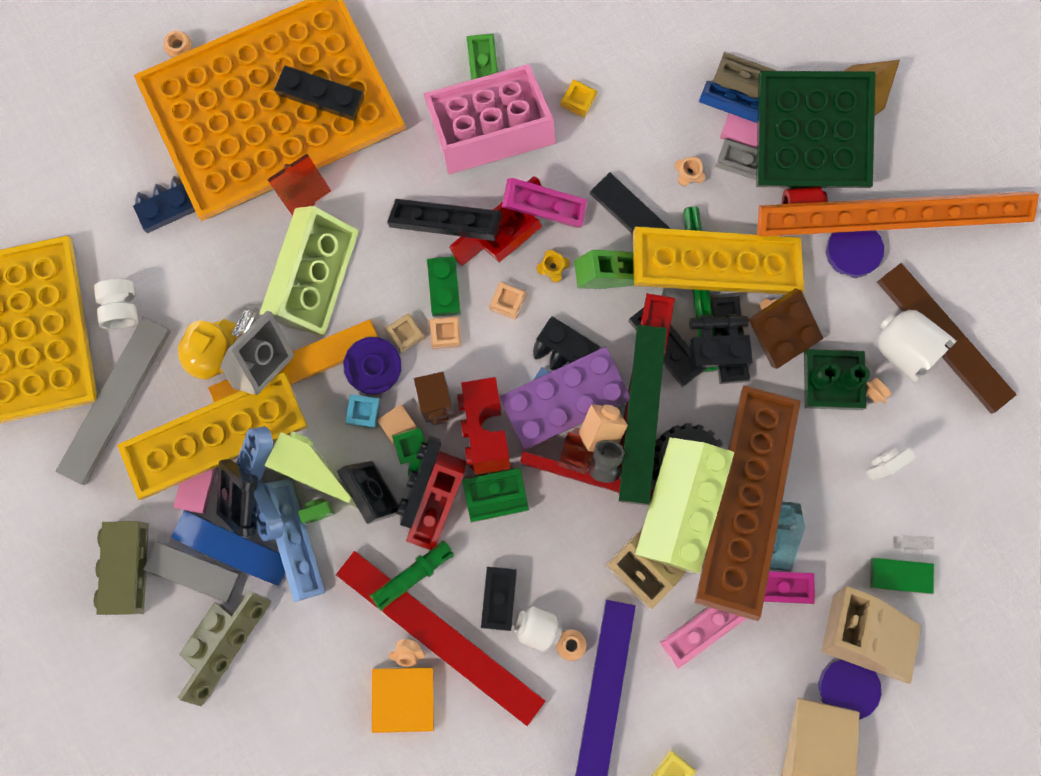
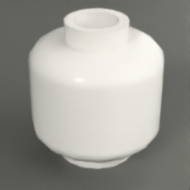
M534 606L529 607L526 611H521L514 626V633L517 635L520 644L538 651H546L552 644L556 645L562 632L561 627L558 626V618L554 613Z

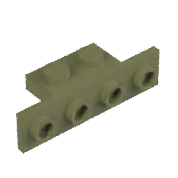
M249 590L234 614L223 605L216 602L213 603L179 653L195 669V672L178 695L181 701L202 707L258 621L264 615L272 602L271 600Z

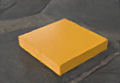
M434 667L373 668L372 733L434 731Z

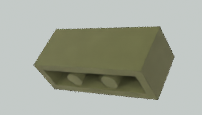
M140 521L102 522V529L99 530L97 542L100 547V559L97 560L95 567L96 576L99 577L98 590L95 591L93 599L94 607L97 608L96 615L144 614L146 571L143 569L147 562L149 523Z

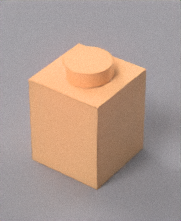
M591 404L579 430V435L587 450L593 452L596 443L602 440H610L619 444L628 425L618 408L612 405L601 406Z

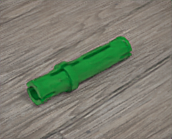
M441 541L440 544L425 555L417 556L413 564L374 593H371L369 595L377 608L382 611L426 576L428 578L431 577L435 569L454 557V553L445 541Z

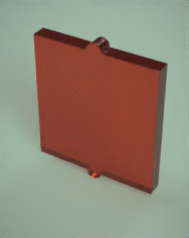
M308 154L303 155L290 165L285 164L284 169L267 179L292 216L295 208L314 206L317 200L331 192V189Z

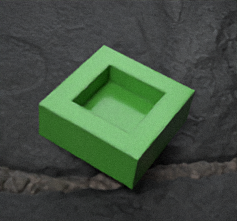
M322 499L310 501L304 504L306 509L298 511L301 523L307 525L335 515L332 503L328 501L323 502Z

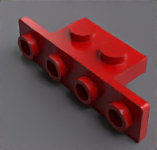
M535 176L527 181L542 186L539 179ZM501 202L493 209L501 211L503 215L495 241L460 236L449 248L461 266L466 264L482 249L500 263L542 227L539 219L532 215L503 208V202Z

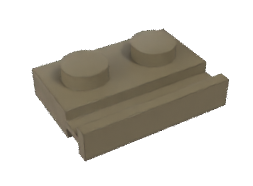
M724 52L713 82L720 84L724 88L746 93L749 97L758 98L759 72L776 70Z

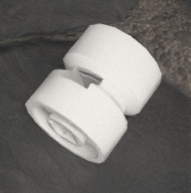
M110 279L94 285L96 303L101 304L97 309L99 327L104 329H124L138 324L137 306L132 304L136 299L134 283L132 281Z

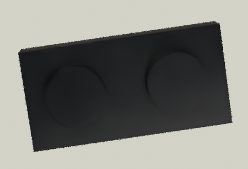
M487 567L481 628L511 631L517 569Z

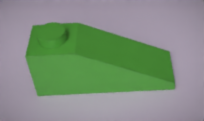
M592 249L574 260L577 288L607 289L634 286L633 252Z

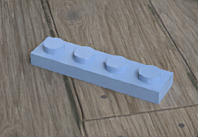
M292 479L264 484L283 522V535L281 538H277L276 542L293 601L298 602L324 594L325 590L305 524L301 523L298 511L301 509Z

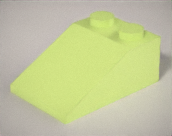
M294 431L291 432L290 436L280 432L264 466L357 508L340 477L320 452L312 447L314 442Z

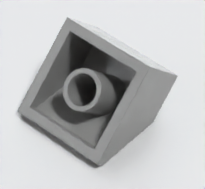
M266 311L227 350L220 368L233 389L258 395L294 357L271 311Z

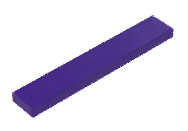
M605 600L575 776H608L636 605Z

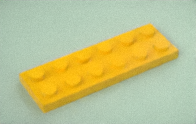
M635 227L633 230L634 286L786 295L796 288L804 293L802 243L799 237H760L754 234Z
M283 372L276 375L258 395L239 391L119 443L117 447L138 500H144L219 467V460L231 459L233 461L237 459L248 429L267 427L271 432L274 443L277 441L280 432L290 435L292 431L299 432L308 428V424L289 379Z

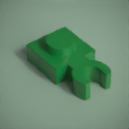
M420 426L392 434L400 464L407 462L410 464L408 477L412 469L416 470L418 468L420 459H417L416 455L421 441L425 442Z

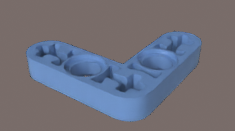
M265 426L248 429L236 464L247 474H253L258 477V488L254 490L253 522H255V528L261 539L269 541L282 537L283 522L261 482L266 468L264 465L273 448L271 432Z

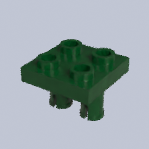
M805 350V408L866 409V381L870 377V371L865 366V351Z

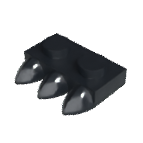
M551 316L536 338L533 356L537 360L552 352L549 361L550 369L556 370L567 362L568 364L599 350L600 346Z

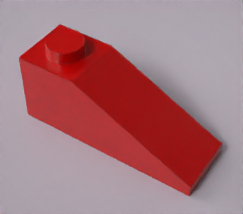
M439 451L406 542L428 550H432L436 546L463 478L466 460Z

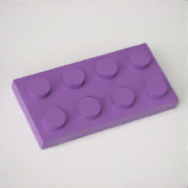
M604 347L499 397L525 451L582 424L591 404L601 406L612 405L617 408L629 402L630 395L607 347Z

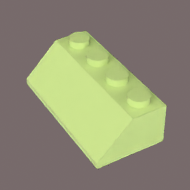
M315 206L295 208L259 315H263L266 311H271L276 322L282 325L325 336L359 230Z
M669 438L635 555L693 574L701 572L734 456L733 451L704 442Z

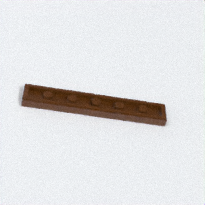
M902 263L898 264L877 281L879 286L902 312L915 310L922 313L957 341L951 348L945 345L949 350L942 358L991 414L997 412L1017 395Z

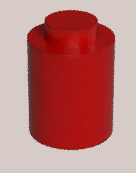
M821 187L785 189L782 194V204L828 202L827 193L822 191Z

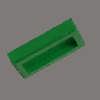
M871 558L870 588L934 594V564Z

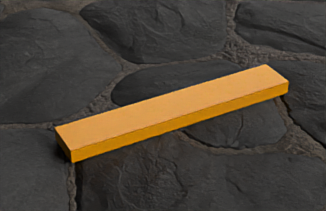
M366 320L293 351L294 357L278 374L284 372L290 384L293 385L343 364L347 350L356 341L365 337H378L371 320ZM227 379L208 387L214 402L240 391L233 389Z

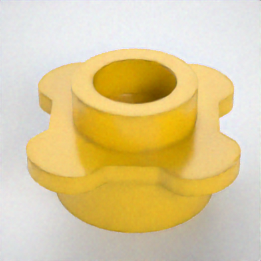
M547 250L542 263L537 265L536 270L538 274L550 277L552 282L557 283L561 281L563 271L569 268L570 261L554 250ZM555 264L556 267L551 268L550 265Z

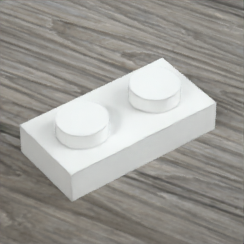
M894 448L871 460L870 462L873 466L865 472L872 481L893 475L917 457L910 448L901 451Z

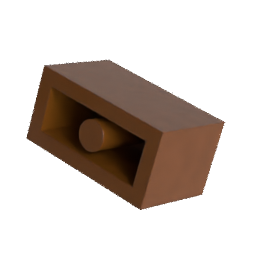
M444 372L414 378L421 413L426 423L432 422V425H439L449 422V417H453L454 412Z

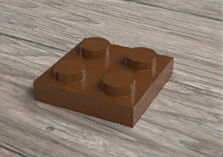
M796 288L748 319L771 367L775 369L780 368L824 339L802 291Z

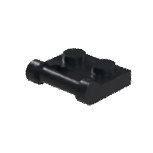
M231 459L219 460L216 514L239 536H252L255 534L253 506L254 490L258 488V477L253 474H247Z

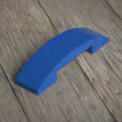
M183 511L171 536L173 539L207 556L279 586L285 575L279 552L239 536L189 511Z

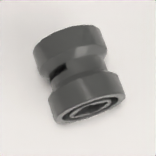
M602 440L596 443L593 451L594 459H592L589 467L591 477L604 483L617 480L620 472L619 465L622 463L625 454L620 444L610 440Z

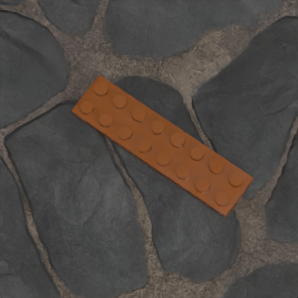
M743 385L728 450L734 452V456L702 565L694 603L755 621H759L761 618L800 400Z

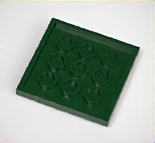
M760 71L758 74L756 187H873L876 71Z

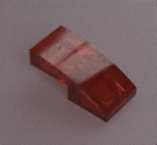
M568 432L557 466L587 475L593 452L587 450L579 435Z

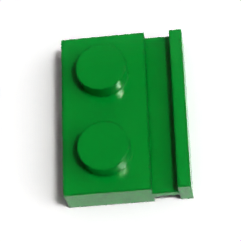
M520 468L462 480L471 523L529 511Z

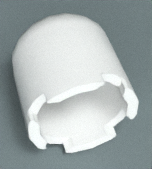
M907 310L898 316H894L891 313L881 323L880 327L883 331L878 337L877 344L879 351L915 384L921 378L917 373L920 372L924 375L949 350L945 345L951 348L957 341L922 313L915 310Z

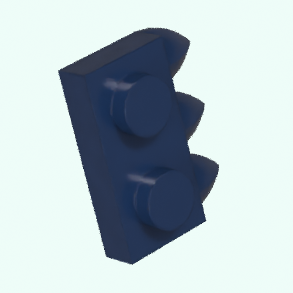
M173 176L171 189L169 190L155 184L153 197L151 198L141 192L137 193L133 208L143 230L147 234L195 212L179 177Z

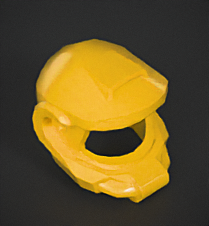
M225 318L214 323L202 320L191 323L178 344V358L182 368L191 376L203 380H209L216 375L224 374L220 366L229 349V343L231 347L242 336V332L239 329L240 325Z

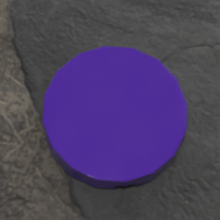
M876 230L831 233L828 238L825 253L829 264L836 272L851 278L867 276L880 265L884 257V244Z
M365 337L356 341L347 350L343 361L344 374L348 383L356 390L368 395L381 394L390 390L398 381L401 373V358L397 349L389 341L379 337Z
M836 659L829 662L822 670L818 681V691H820L822 703L860 712L859 720L871 715L879 705L882 695L881 682L877 673L842 659Z

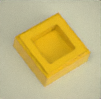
M573 79L560 102V106L585 118L598 91Z

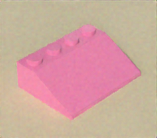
M529 64L424 93L425 102L448 174L556 144L553 117Z

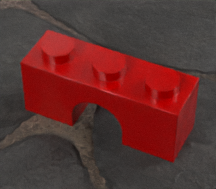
M496 377L461 382L462 393L457 394L459 411H465L466 420H461L463 438L469 437L470 447H465L467 465L474 466L475 475L511 469L505 430L491 432L482 428V424L487 419L502 416Z

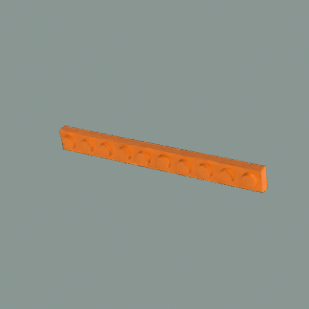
M1030 191L759 205L757 234L762 237L1034 222L1039 194Z

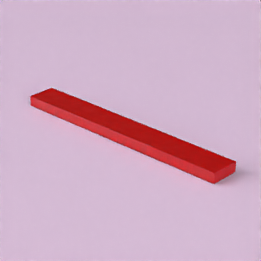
M353 551L335 574L376 608L377 606L369 595L391 580V578L356 551ZM407 591L382 610L385 615L524 725H529L546 702L540 695Z

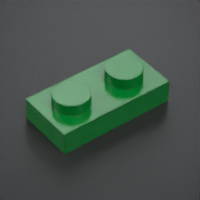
M455 257L427 259L432 317L461 314Z

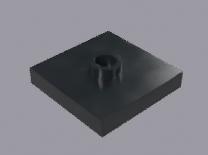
M373 461L346 465L337 471L367 524L396 515L399 504Z

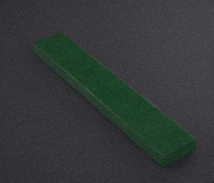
M637 325L627 417L628 426L626 428L624 445L625 454L619 492V502L648 506L650 504L667 328Z

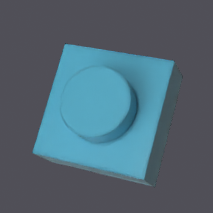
M350 394L345 423L347 425L376 429L381 400L379 398Z

